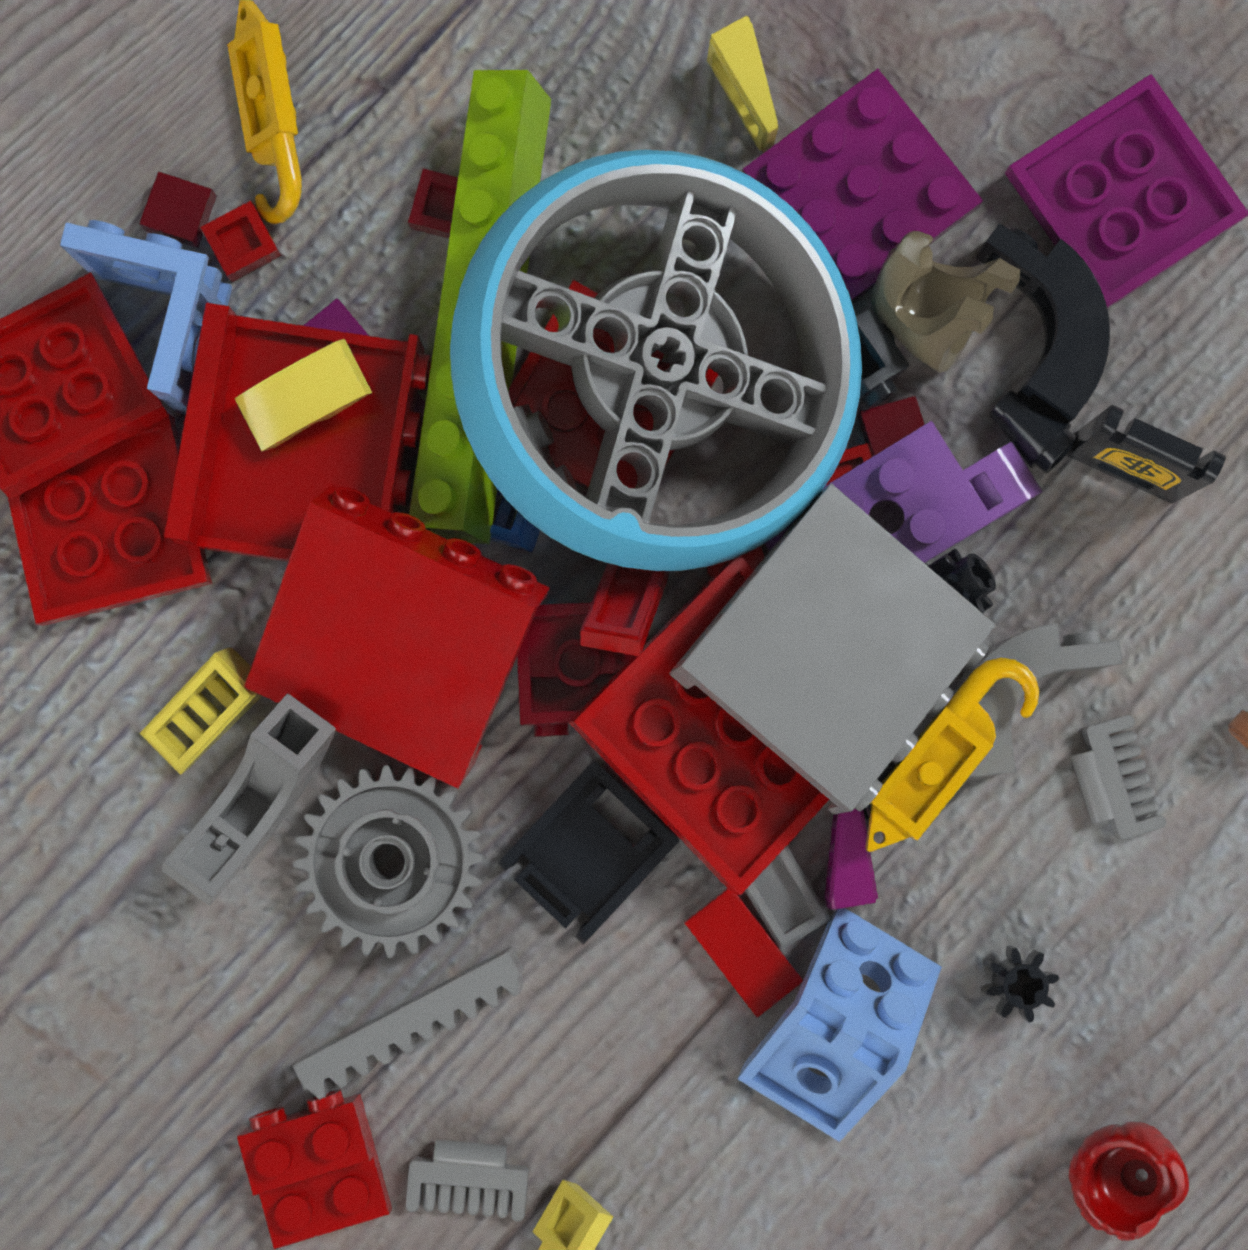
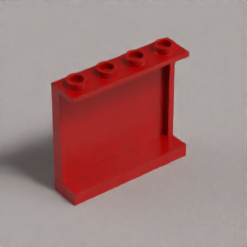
M206 303L164 537L178 545L289 562L309 503L331 485L356 489L368 496L371 504L390 513L398 512L399 505L407 506L413 480L412 471L405 470L408 447H418L422 429V413L414 412L418 389L427 390L432 362V356L424 354L425 348L419 336L409 334V340L406 342L237 316L230 306ZM345 339L372 393L332 418L316 422L279 446L261 451L234 398L308 355L338 340Z
M331 485L309 503L244 687L276 703H279L288 693L336 728L335 731L459 789L476 763L483 746L480 742L537 608L547 596L550 587L537 582L534 574L525 568L512 564L501 565L482 556L480 550L467 541L456 538L446 539L426 530L424 523L412 515L400 512L390 513L371 504L368 496L356 489Z

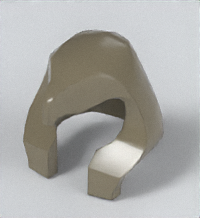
M911 231L905 234L899 244L887 254L873 288L871 305L878 320L891 331L913 356L938 373L947 371L959 359L973 331L981 334L991 323L994 306L986 304L988 295L996 288L1013 293L1020 280V269L1010 265L1001 258L973 267H955L932 261L933 252L929 247L933 237L920 231Z

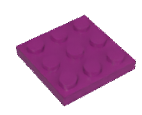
M878 68L742 169L743 173L762 183L786 201L810 225L838 267L852 303L874 287L887 254L899 244L905 234L911 231H920L931 235L933 243L976 211L983 202L979 194Z
M1152 74L1009 165L1005 172V175L1054 246L1062 239L1086 262L1100 285L1107 309L1242 222L1248 216L1246 207Z

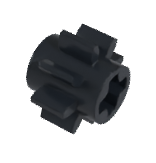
M953 549L928 565L930 569L980 612L984 613V611L993 606L992 601L987 595L996 589V581L989 566L978 555L970 553L962 558L959 551Z
M1009 945L1006 946L1007 959L999 964L986 960L985 965L989 970L993 971L992 983L980 987L981 992L990 996L998 995L1001 998L995 1012L1005 1018L1010 1015L1015 1006L1018 1008L1021 1017L1030 1023L1034 1020L1033 1009L1041 1004L1048 1007L1055 1006L1054 1001L1047 995L1049 984L1060 980L1059 975L1053 972H1043L1039 969L1044 959L1043 953L1033 950L1029 953L1026 960L1023 961L1018 949ZM1017 971L1031 977V983L1022 986V996L1008 989V984H1013L1017 981Z

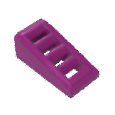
M854 808L851 812L833 814L824 895L826 900L825 906L830 910L876 903V899H878L871 852L865 849L867 828L864 810L857 811Z

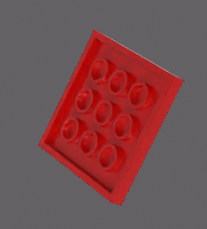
M741 556L729 560L643 647L640 657L634 656L568 722L731 893L740 896L830 800L696 685L686 689L669 674L754 571Z

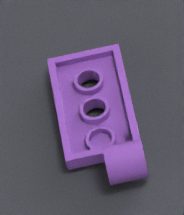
M932 421L831 482L868 515L871 509L880 502L889 501L897 504L903 512L904 522L901 528L891 535L923 563H926L1043 492L1012 442L962 470ZM793 522L790 525H788L783 531H781L778 535L764 543L769 551L779 541V539L793 524Z

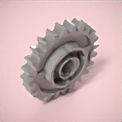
M387 765L383 767L379 781L374 779L368 769L359 770L358 787H354L346 779H339L337 781L340 793L338 799L327 794H321L318 797L325 812L323 815L305 814L304 819L314 829L312 835L296 837L295 842L308 850V856L294 861L293 867L306 870L309 874L308 879L301 882L296 887V890L298 892L314 893L315 899L305 911L307 914L319 911L326 913L327 917L321 927L323 933L337 926L341 927L343 933L340 946L346 947L356 937L362 939L363 955H370L378 942L384 945L387 957L393 958L397 954L400 942H405L410 952L416 954L421 949V935L427 936L434 944H438L443 940L440 923H444L454 929L462 924L455 912V907L468 909L474 907V900L465 890L466 887L483 884L484 879L471 872V865L484 861L486 855L472 851L470 848V843L477 840L483 834L481 830H466L464 828V822L469 819L473 811L471 808L457 812L453 810L452 805L458 795L456 790H451L439 796L436 793L438 779L431 776L420 786L417 783V770L415 768H408L399 781L396 778L393 767ZM384 844L397 846L404 855L405 865L403 871L397 877L385 876L377 868L376 854Z

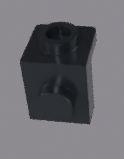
M869 308L857 315L856 320L861 343L862 361L861 389L858 405L864 402L867 408L871 409L898 390L893 381L910 364L896 346L891 331L880 323L874 312Z

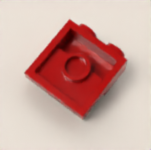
M341 1089L333 1090L320 1100L316 1096L306 1101L308 1109L286 1115L284 1107L260 1112L249 1117L250 1127L244 1129L237 1136L252 1195L259 1194L274 1249L391 1213V1201L360 1093L343 1098Z

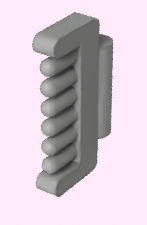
M1130 715L1120 716L1084 727L1082 735L1087 751L1071 755L1091 823L1095 824L1109 820L1113 834L1117 839H1129L1162 829L1166 826V819L1161 815H1152L1139 820L1135 819L1157 812L1159 804L1155 801H1150L1134 807L1131 806V804L1152 798L1155 791L1151 787H1146L1127 793L1129 789L1146 785L1150 782V776L1147 773H1141L1124 779L1122 777L1143 770L1146 767L1144 760L1137 759L1118 765L1120 761L1139 756L1141 748L1138 745H1132L1115 751L1113 749L1134 742L1137 739L1136 733L1128 731L1109 736V734L1132 728L1135 720Z
M436 1139L433 1158L415 1156L409 1164L406 1209L409 1212H416L421 1203L422 1183H425L423 1208L425 1211H432L435 1207L436 1185L438 1184V1210L441 1213L449 1210L451 1186H454L453 1212L461 1214L464 1211L466 1187H469L467 1211L470 1215H476L479 1212L481 1188H484L483 1215L489 1217L494 1213L495 1192L499 1190L497 1215L500 1218H505L509 1213L510 1191H513L511 1217L514 1221L519 1222L524 1219L526 1211L529 1169L522 1165L506 1164V1145Z

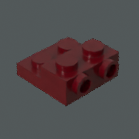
M592 602L539 605L517 655L520 725L534 726V737L569 736L568 722L634 657V655L581 646L580 630Z

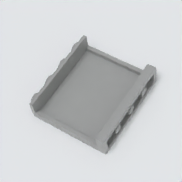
M831 483L822 490L811 505L793 522L669 674L686 689L696 685L830 799L832 803L827 809L835 815L851 812L854 808L857 811H862L881 790L883 784L877 778L890 762L894 765L901 762L916 745L919 737L913 732L925 716L932 719L951 700L954 691L949 688V685L961 670L964 673L971 671L985 656L989 646L984 643V640L996 624Z

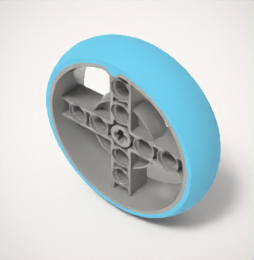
M660 150L614 152L592 157L568 166L539 182L519 197L497 219L482 239L469 263L461 284L452 323L450 359L455 402L466 436L489 479L505 499L526 520L547 536L578 553L621 567L651 571H683L729 561L758 548L783 531L819 496L842 458L856 418L862 375L861 343L858 325L849 292L827 248L810 225L792 206L771 189L751 176L726 164L697 155ZM619 205L652 206L669 210L651 272L638 273L619 279L604 288L595 298L519 271L533 250L551 232L575 217L593 210ZM682 239L690 240L697 246L701 255L700 261L693 260L685 253ZM729 239L742 248L759 265L782 299L792 321L798 341L802 375L748 356L746 340L737 317L726 301L715 292ZM666 293L673 294L682 301L685 308V317L677 316L671 312L667 306ZM535 308H546L556 316L559 324L558 332H549L538 324L535 317ZM594 328L603 329L610 334L614 342V353H607L598 348L593 339ZM501 341L571 366L573 382L581 403L592 419L605 430L586 498L569 486L549 467L523 430L512 406L505 383ZM656 350L664 353L661 362L669 363V368L664 371L657 368L659 359L651 356ZM706 369H712L721 377L723 382L722 394L713 391L707 384L705 378ZM761 389H766L774 396L777 404L775 413L768 411L763 406L760 398ZM635 404L646 407L652 414L654 422L651 431L641 428L636 423L633 416ZM724 422L791 445L784 460L769 481L759 492L738 507L719 516L687 524L649 522L669 450L681 449L701 442L717 431ZM619 460L628 462L636 470L638 478L635 489L628 488L618 479L616 470Z

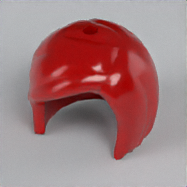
M1131 1121L1123 1125L1111 1124L1092 1132L1074 1153L1069 1165L1068 1178L1075 1204L1078 1206L1082 1217L1095 1230L1104 1231L1106 1234L1113 1235L1121 1241H1133L1150 1233L1158 1225L1161 1216L1176 1209L1185 1200L1189 1192V1176L1180 1154L1157 1128L1144 1122ZM1139 1169H1144L1147 1172L1148 1177L1146 1179L1140 1177Z

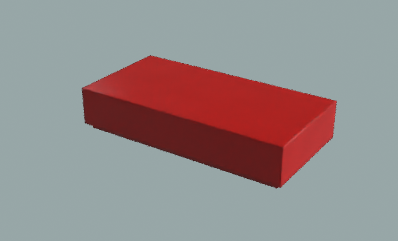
M607 563L580 630L581 646L640 657L667 584L669 571L627 568Z
M728 888L724 889L684 921V924L757 1018L803 982V979L738 895L732 894Z

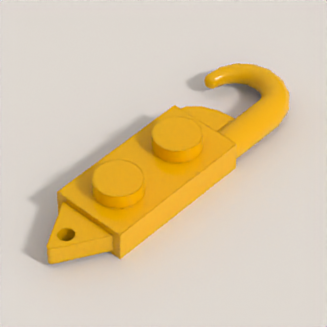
M239 0L235 37L227 44L246 152L251 153L254 161L258 164L276 166L280 187L278 203L274 208H271L265 195L257 194L255 197L257 211L265 221L271 224L284 223L294 214L302 193V178L294 136L298 134L296 111L291 97L286 69V56L282 47L279 25L268 22L254 1Z
M999 657L985 661L970 674L948 704L919 735V739L910 753L901 762L896 764L881 782L883 784L881 790L870 803L872 807L865 847L866 851L872 852L910 837L918 841L992 749L996 738L995 725L979 702L998 680L1010 678L1022 686L1024 703L1020 714L1024 718H1029L1038 705L1040 691L1036 677L1027 666L1015 659ZM876 832L883 834V840L880 843L874 841V834Z

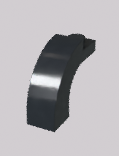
M999 223L975 258L983 264L1001 258L1010 265L1020 269V280L1016 288L1027 295L1036 306L1042 318L1045 332V343L1041 358L1017 394L1028 402L1070 423L1076 418L1093 394L1107 362L1110 346V323L1104 295L1097 279L1086 262L1065 241L1060 239L1050 253L1045 256L1038 251V244L1030 235L1017 228L1009 230Z

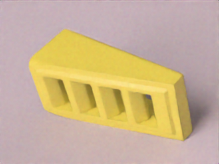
M745 16L711 34L707 62L757 148L764 153L774 146L778 131V121L753 24L749 16Z
M231 647L215 652L139 734L180 775L185 773L262 697V695L244 687L251 666ZM219 674L231 685V687L239 694V696L218 676ZM205 688L226 708L223 713L201 693ZM188 705L210 726L206 731L186 713L184 709ZM171 721L194 742L189 749L166 727Z

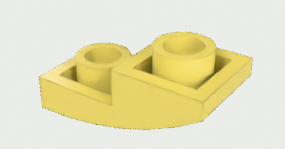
M342 339L284 368L234 399L261 451H265L279 446L316 422L332 418L371 394L372 391L346 340Z

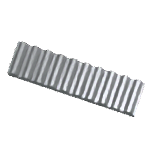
M511 946L303 1056L293 1065V1068L304 1090L308 1089L320 1100L335 1087V1083L340 1088L347 1086L356 1076L355 1070L363 1077L369 1074L377 1065L376 1058L384 1065L390 1063L398 1054L397 1046L406 1054L411 1052L419 1042L418 1034L427 1042H430L440 1031L439 1022L449 1031L454 1029L460 1021V1010L470 1019L477 1017L481 1010L480 998L492 1008L496 1007L502 999L501 986L513 996L520 994L523 988L522 973L524 968Z

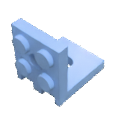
M89 220L87 227L66 223L60 246L89 273L91 272L95 279L171 296L147 389L176 413L186 415L205 304L213 303L228 306L232 286L221 282L222 273L218 268L207 266L209 257L206 254L181 249L182 244L170 237L148 233L145 240L124 236L125 231L123 229L98 220Z
M846 908L836 909L830 917L831 920L826 925L794 1002L748 1057L737 1078L839 1142L906 1071L942 968ZM862 974L873 979L878 985L880 992L869 989L863 983ZM808 1068L818 1069L825 1073L827 1076L815 1074Z

